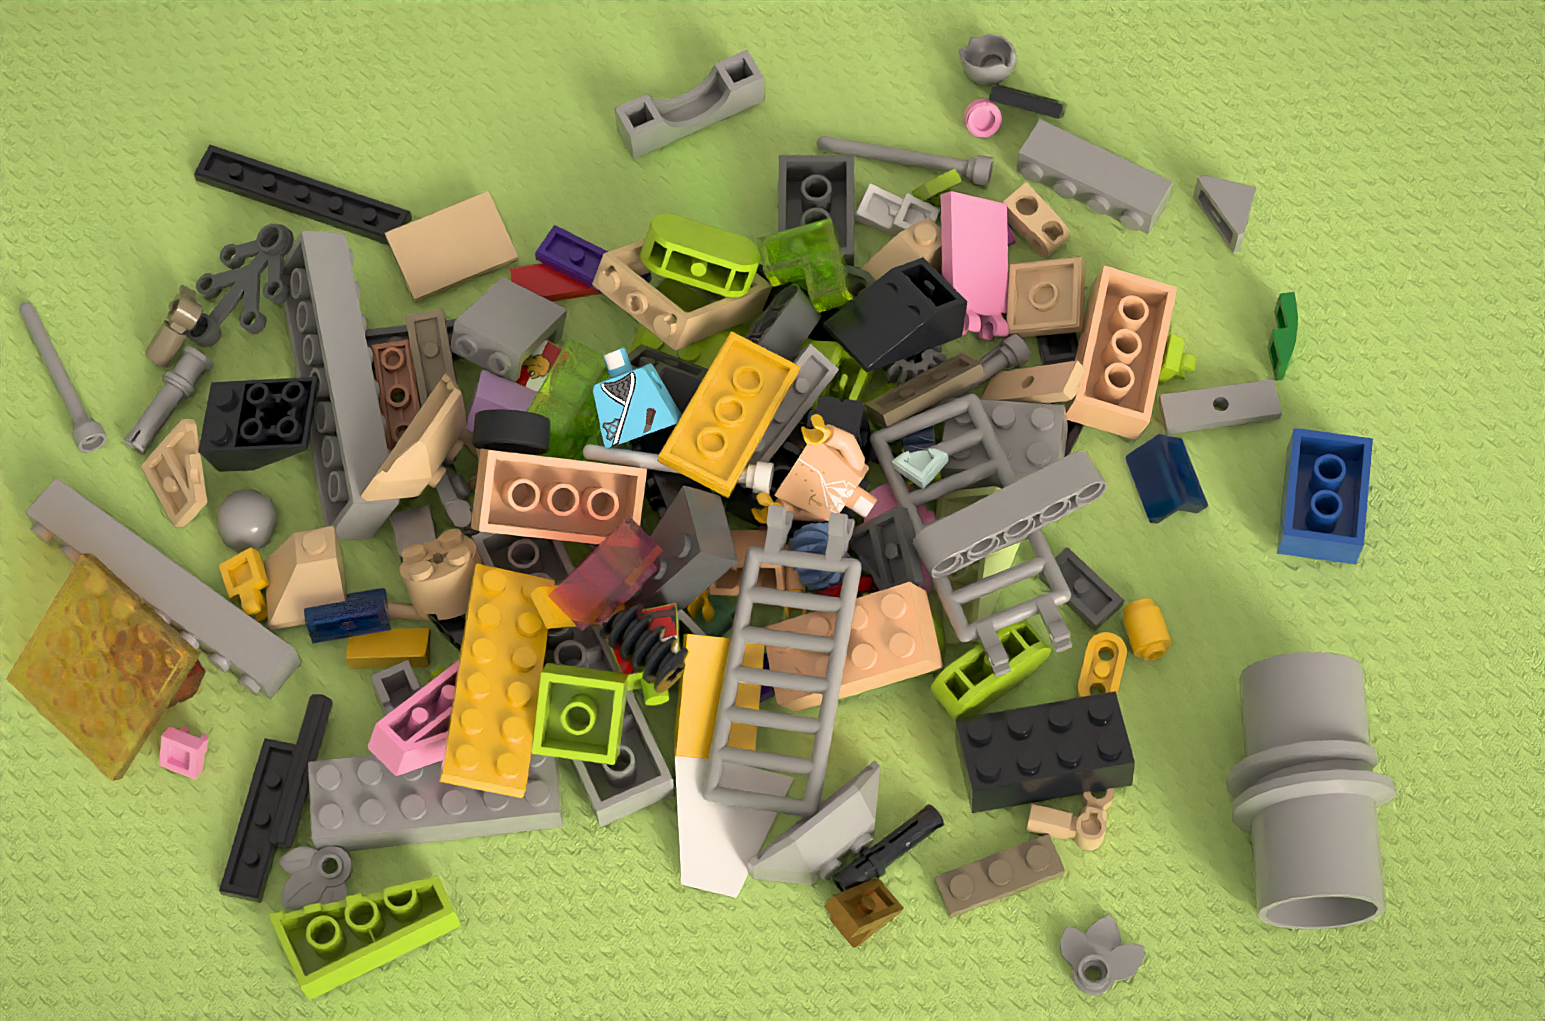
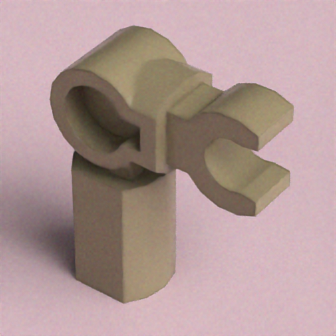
M184 285L180 286L179 294L169 304L167 316L169 321H163L145 350V355L148 359L166 368L186 338L185 329L190 331L195 326L203 309V306L195 300L196 291Z

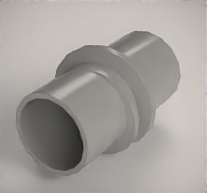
M1297 652L1273 656L1254 662L1242 670L1239 678L1245 758L1230 768L1226 783L1227 791L1234 799L1232 821L1242 831L1251 834L1257 916L1264 923L1292 929L1346 927L1368 922L1379 917L1386 909L1377 808L1391 802L1397 791L1396 783L1389 776L1373 772V768L1378 765V757L1375 747H1372L1370 744L1363 668L1358 661L1347 656L1325 652Z

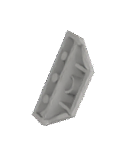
M874 760L863 771L822 802L815 816L812 818L803 817L761 852L748 860V872L755 880L812 885L820 877L823 880L832 877L841 868L842 863L840 861L853 852L855 855H858L859 851L863 848L869 847L874 840L872 836L875 834L880 766Z

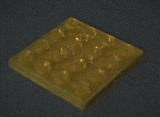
M84 553L79 557L6 680L111 781L123 778L201 653L93 553Z

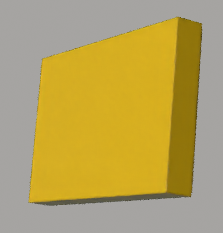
M692 634L683 635L682 649L686 647L689 650V654L684 661L686 664L685 670L679 679L672 756H675L674 748H676V756L708 759L730 638ZM746 642L742 666L763 669L765 645ZM739 682L734 706L759 710L761 685ZM731 722L727 746L755 750L757 726Z

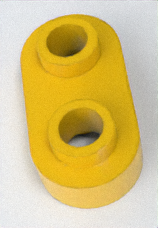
M1102 632L1093 636L1088 642L1077 687V698L1091 696L1090 690L1094 688L1102 690L1103 693L1116 691V695L1118 694L1127 655L1126 645L1118 635ZM1107 652L1112 656V659L1110 661H1103L1099 658L1098 654Z

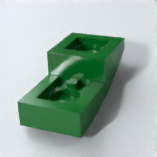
M1295 292L1279 294L1274 310L1278 329L1272 330L1267 348L1276 381L1284 379L1296 342L1298 311Z

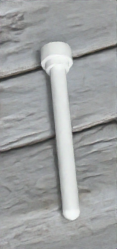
M592 444L586 445L583 449V456L587 460L681 474L657 462L659 454L612 447L606 449L605 446ZM757 461L756 465L749 464L748 468L744 469L738 483H745V487L753 489V493L765 492L770 494L774 464Z

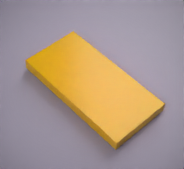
M731 331L661 450L657 462L729 498L798 376L801 366Z

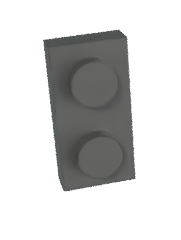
M1068 547L1055 557L1071 591V598L1065 604L1096 631L1123 606L1124 599ZM1044 572L1039 573L1038 578L1051 589Z

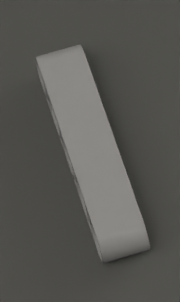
M1076 451L924 528L914 537L913 545L933 578H942L1093 502L1105 492L1107 484L1087 452Z

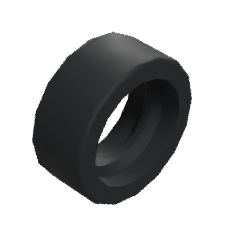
M492 409L479 411L475 414L472 443L478 449L541 455L548 452L550 419L543 415L519 410Z

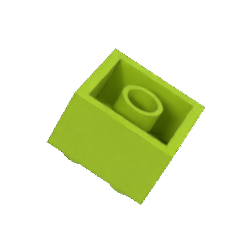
M547 663L541 672L532 754L615 765L620 754L629 674Z

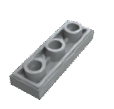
M1274 379L1161 394L1158 400L1166 435L1278 420L1282 415ZM1215 407H1220L1224 411H1218Z

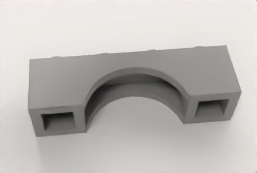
M748 50L742 51L715 63L708 76L698 86L683 95L671 99H656L649 94H645L614 108L617 132L634 160L764 102V77Z

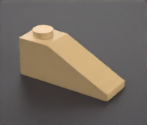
M930 217L898 233L860 269L867 271L878 280L890 269L923 257L942 275V236L940 227Z

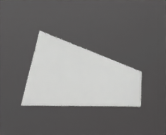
M674 748L681 884L737 898L749 873L748 860L758 854L777 812L706 801L702 796V789L708 759L676 756V748ZM724 762L720 787L785 797L794 778L750 766Z

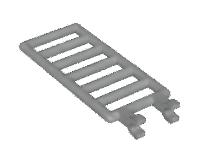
M968 394L875 431L869 439L898 506L908 509L914 537L924 528L947 517L944 516L924 524L917 506L997 474L1003 487L1018 481L981 401L975 394ZM968 412L976 429L923 450L934 448L950 456L983 443L990 460L929 484L924 489L919 488L909 492L902 474L893 469L892 461L894 456L888 443ZM1041 528L999 549L1002 550L1028 539L1036 558L956 590H953L948 576L933 578L928 571L957 638L964 643L977 638L980 639L995 677L1011 672L1008 664L1009 658L996 631L1036 614H1040L1056 653L1072 647L1069 640V630L1056 607L1070 600L1071 591ZM1044 572L1052 591L973 623H968L961 607L962 604Z
M769 505L764 547L751 546L747 549L702 796L709 802L812 818L818 813L862 567L859 560L846 558L848 543L855 523L853 519H848V515L830 512L826 555L785 550L787 534L791 528L794 513L786 511L787 508L784 506ZM760 563L843 573L840 598L757 587ZM753 602L836 613L833 638L749 626ZM746 642L828 653L830 655L826 678L742 666ZM743 682L823 694L819 717L812 718L734 706L738 683ZM731 722L814 734L815 740L811 759L729 747L727 743ZM724 762L808 775L804 800L720 787Z

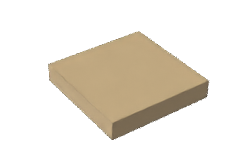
M1082 256L1009 264L1006 320L1009 326L1008 337L1013 334H1017L1022 338L1083 332L1086 261Z

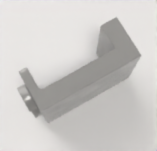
M502 277L455 320L450 350L505 379L516 382L520 377L524 360L545 340L554 344L561 340L567 309Z

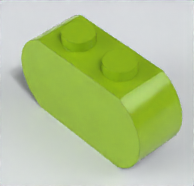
M662 213L652 218L640 252L642 263L653 273L729 298L742 297L749 292L762 258L759 248L748 238L673 213Z
M1026 619L996 631L1009 658L1008 664L1011 672L995 677L985 650L980 643L947 666L935 679L930 691L954 721L959 718L977 715L1034 674L1047 660L1051 653V648Z

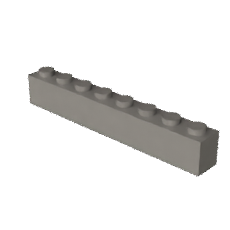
M58 478L25 511L33 524L30 530L37 538L46 544H49L51 540L61 547L59 549L60 553L71 563L78 565L81 561L90 568L89 574L105 587L111 583L120 589L118 595L132 607L136 608L139 604L149 611L148 617L159 627L166 630L170 626L179 632L177 635L178 639L193 651H196L198 648L204 650L209 654L207 657L209 662L223 673L230 669L239 676L237 681L250 693L256 695L260 691L271 699L301 664L297 652L292 646Z

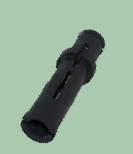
M927 804L925 808L873 847L863 848L859 851L857 859L832 876V880L838 890L843 892L868 882L873 877L880 878L886 873L885 868L914 848L938 828L944 826L941 815L931 804Z

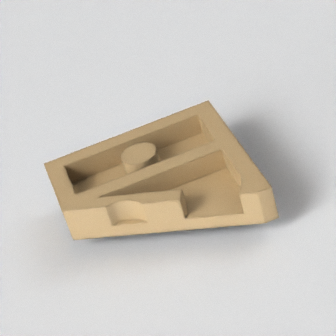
M182 419L141 465L174 527H186L207 504L201 454L198 452L197 426L194 419Z

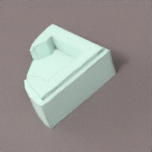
M929 448L928 450L909 453V451L904 452L892 461L893 469L924 489L947 464L949 459L948 454L943 451Z

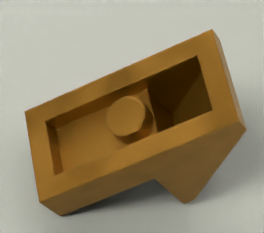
M879 878L832 896L824 906L831 914L830 921L852 947L861 945L904 909Z

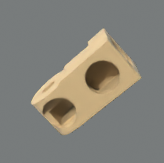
M1027 182L1002 201V203L1007 204V222L1009 226L1011 225L1026 239L1033 250L1040 256L1048 257L1070 238L1069 230L1063 220Z

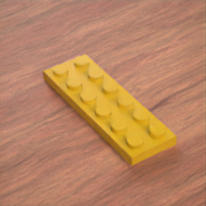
M476 563L469 594L440 782L523 798L527 785L540 678L548 629L545 627L530 594L537 587L554 586L555 580Z

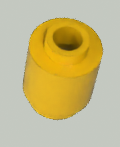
M1150 598L1136 600L1123 608L1125 616L1122 618V622L1134 656L1143 657L1145 661H1152L1167 654L1166 649L1172 645V640L1160 607L1155 606L1153 599Z

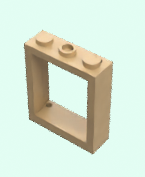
M645 239L604 253L592 283L593 286L674 350L760 316L773 286L756 273L751 284L752 288H750L745 296L738 298L722 296L724 299L686 313L640 277L652 272L640 259V252Z

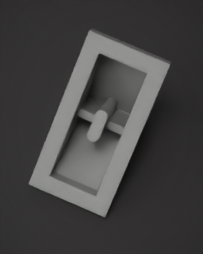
M1203 175L1197 178L1193 198L1234 254L1240 251L1256 187Z

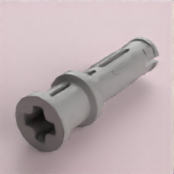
M190 346L183 348V356L171 372L167 371L164 374V386L127 437L123 439V442L134 451L138 449L137 452L144 455L146 449L182 399H187L195 393L193 387L204 372L210 371L214 366L211 360L200 351Z

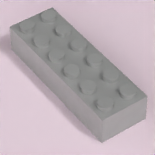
M531 749L527 785L523 798L440 782L443 760L395 776L374 754L308 762L312 841L318 851L323 847L338 846L349 852L564 827L558 757L532 754Z

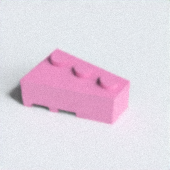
M459 660L375 724L367 748L395 776L443 760Z

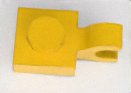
M250 547L219 564V568L229 599L237 603L241 601L243 612L250 617L255 615L256 621L260 623L268 619L267 600L260 590L269 586L270 583L260 552Z

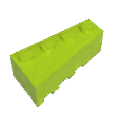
M438 876L386 887L384 891L367 895L359 893L346 896L345 900L328 904H311L303 906L304 909L284 913L280 911L268 914L297 981L309 1001L461 926Z

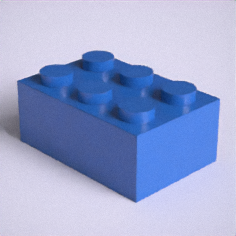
M1299 428L1293 429L1287 447L1277 554L1356 565L1364 547L1373 438Z

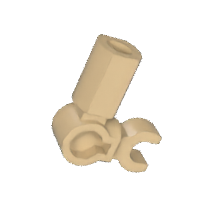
M1113 788L1107 789L1105 797L1101 799L1094 798L1091 795V791L1084 792L1081 797L1084 807L1080 809L1078 817L1072 816L1073 812L1032 803L1026 831L1041 835L1049 834L1050 837L1067 840V837L1073 838L1075 843L1084 850L1097 849L1101 846L1106 833L1107 813L1105 811L1111 806L1114 795Z

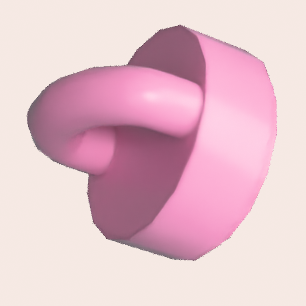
M981 98L974 100L967 106L964 111L963 120L971 134L976 137L985 138L997 132L1001 126L1002 116L994 102Z

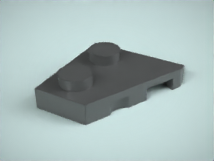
M897 506L854 527L848 546L858 555L864 571L873 576L874 583L880 591L907 582H911L916 586L925 583L918 552L913 545L914 535L907 508Z

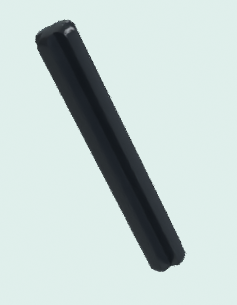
M312 694L309 697L269 835V843L278 848H290L294 842L309 789L308 762L317 761L333 705L332 699L322 694Z

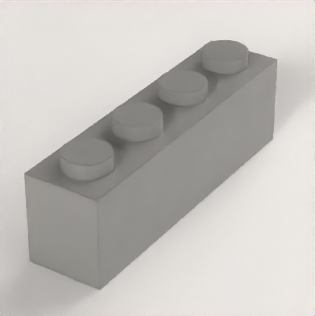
M1041 119L1038 120L1018 153L1016 171L1021 173L1024 178L1034 183H1042L1054 189L1056 193L1064 198H1073L1087 205L1097 214H1106L1113 217L1131 230H1140L1149 235L1169 201L1172 181Z

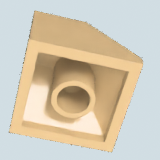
M334 526L295 532L264 561L265 571L270 583L266 587L268 626L270 630L349 617L344 557Z

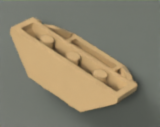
M445 372L373 477L361 498L366 501L418 497L427 484L435 488L447 470L446 467L441 465L445 458L452 462L465 443L459 439L467 426L463 397L460 388L452 376Z

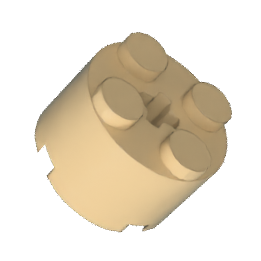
M450 529L442 533L437 539L424 544H413L406 547L402 551L403 561L400 565V574L416 613L424 619H427L426 614H436L438 620L451 619L467 613L473 571L476 563L483 565L475 542L471 538L463 536L461 530Z

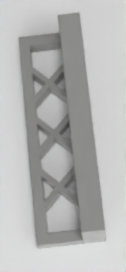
M809 344L798 350L790 360L801 366L800 372L746 468H748L749 464L756 465L757 461L766 463L770 461L839 371L813 345ZM739 483L743 488H746L745 483Z

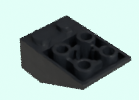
M922 257L890 269L825 321L823 327L867 373L962 337L968 301Z
M301 377L211 382L198 452L216 470L226 472L256 470L308 450L319 378Z

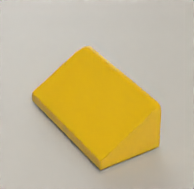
M430 628L350 630L346 651L347 664L350 669L390 668L408 660L411 667H429Z

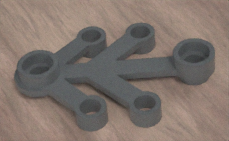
M268 224L260 230L256 240L240 245L228 244L222 249L220 261L232 270L215 275L206 273L199 278L196 288L206 298L214 299L219 296L223 288L232 287L210 315L201 313L195 326L190 331L186 329V335L190 340L201 347L216 344L221 336L219 326L243 296V314L240 317L241 327L251 334H258L265 328L266 317L259 312L260 274L268 266V282L264 286V296L274 304L284 303L290 295V288L283 282V259L289 253L294 242L293 233L289 228L281 224ZM255 256L248 266L241 267L246 258Z

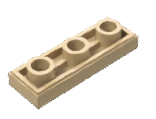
M1077 360L998 372L991 377L981 400L1027 403L1066 402L1072 400L1078 393L1079 383L1085 368Z

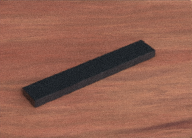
M210 144L194 172L196 181L386 245L389 244L385 233L410 223L412 219L411 211Z

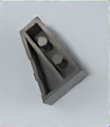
M683 485L619 583L625 608L630 609L640 603L644 607L643 610L676 603L677 611L683 610L738 562L720 495Z

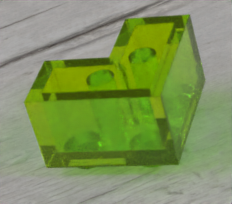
M831 218L756 238L764 274L773 287L805 278L810 301L817 312L845 306L854 299L839 233Z

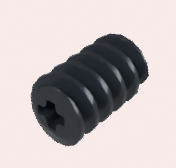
M638 603L630 609L624 608L614 614L604 624L599 636L602 639H609L608 645L613 650H620L621 658L624 661H631V667L636 672H643V679L648 684L655 683L654 690L657 693H662L668 690L683 674L686 666L684 661L689 654V650L685 647L674 653L673 649L678 640L673 636L663 642L661 639L667 630L663 625L651 631L650 627L655 617L650 614L640 620L638 617L644 607Z

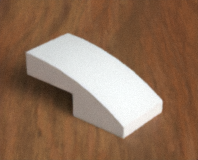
M870 183L854 215V220L876 230L896 236L903 230L928 217L935 222L941 209L908 193L902 199Z

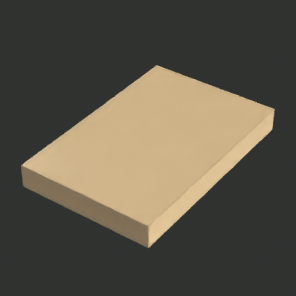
M489 191L385 233L386 240L415 303L519 260Z

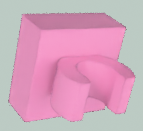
M169 726L161 736L159 766L196 779L203 771L208 735L203 734L198 738L189 734V727L184 726L178 730Z

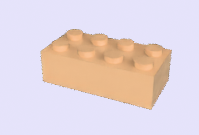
M1104 265L1090 289L1083 321V332L1080 335L1075 361L1078 360L1085 368V371L1079 383L1078 393L1072 400L1066 401L1067 420L1133 440L1140 436L1150 423L1177 287Z
M480 448L471 528L481 532L637 549L647 469Z
M907 582L856 598L839 699L943 668L928 596L924 589L911 582ZM814 611L762 628L833 638L837 614ZM765 645L770 670L826 678L830 654ZM774 687L777 705L797 712L821 705L823 694Z

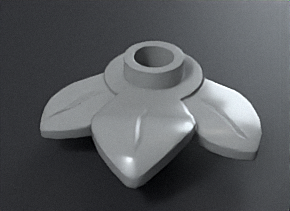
M301 846L292 849L280 860L279 863L282 868L291 875L282 889L281 901L283 908L299 910L304 909L303 906L321 903V905L345 900L346 896H349L346 881L351 876L353 863L350 855L344 849L338 846H327L317 851L310 847ZM334 858L338 863V868L333 874H328L324 869L325 862Z
M1109 915L1093 923L1085 934L1075 928L1066 927L1060 942L1062 957L1073 967L1072 977L1076 987L1088 995L1103 994L1110 989L1113 981L1131 978L1141 966L1144 958L1145 949L1143 946L1137 944L1121 945L1119 930L1114 919ZM1089 969H1095L1100 973L1101 978L1098 981H1090L1086 977L1085 972Z

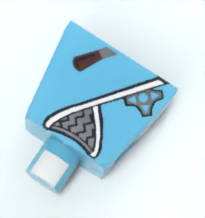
M625 348L603 355L611 378L593 385V392L606 449L671 426L679 421L682 415L651 363L632 369Z

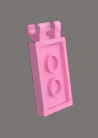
M952 191L941 194L942 276L968 301L962 336L966 335V331L978 332V337L981 340L994 341V336L1005 338L1009 333L1008 323L1002 317L1007 315L1009 280L1007 204Z

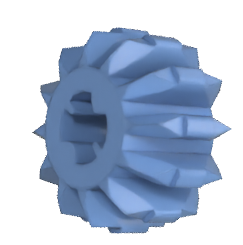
M829 522L811 523L794 531V536L790 540L792 551L826 555ZM793 568L799 574V581L802 584H806L811 591L827 589L843 582V573Z

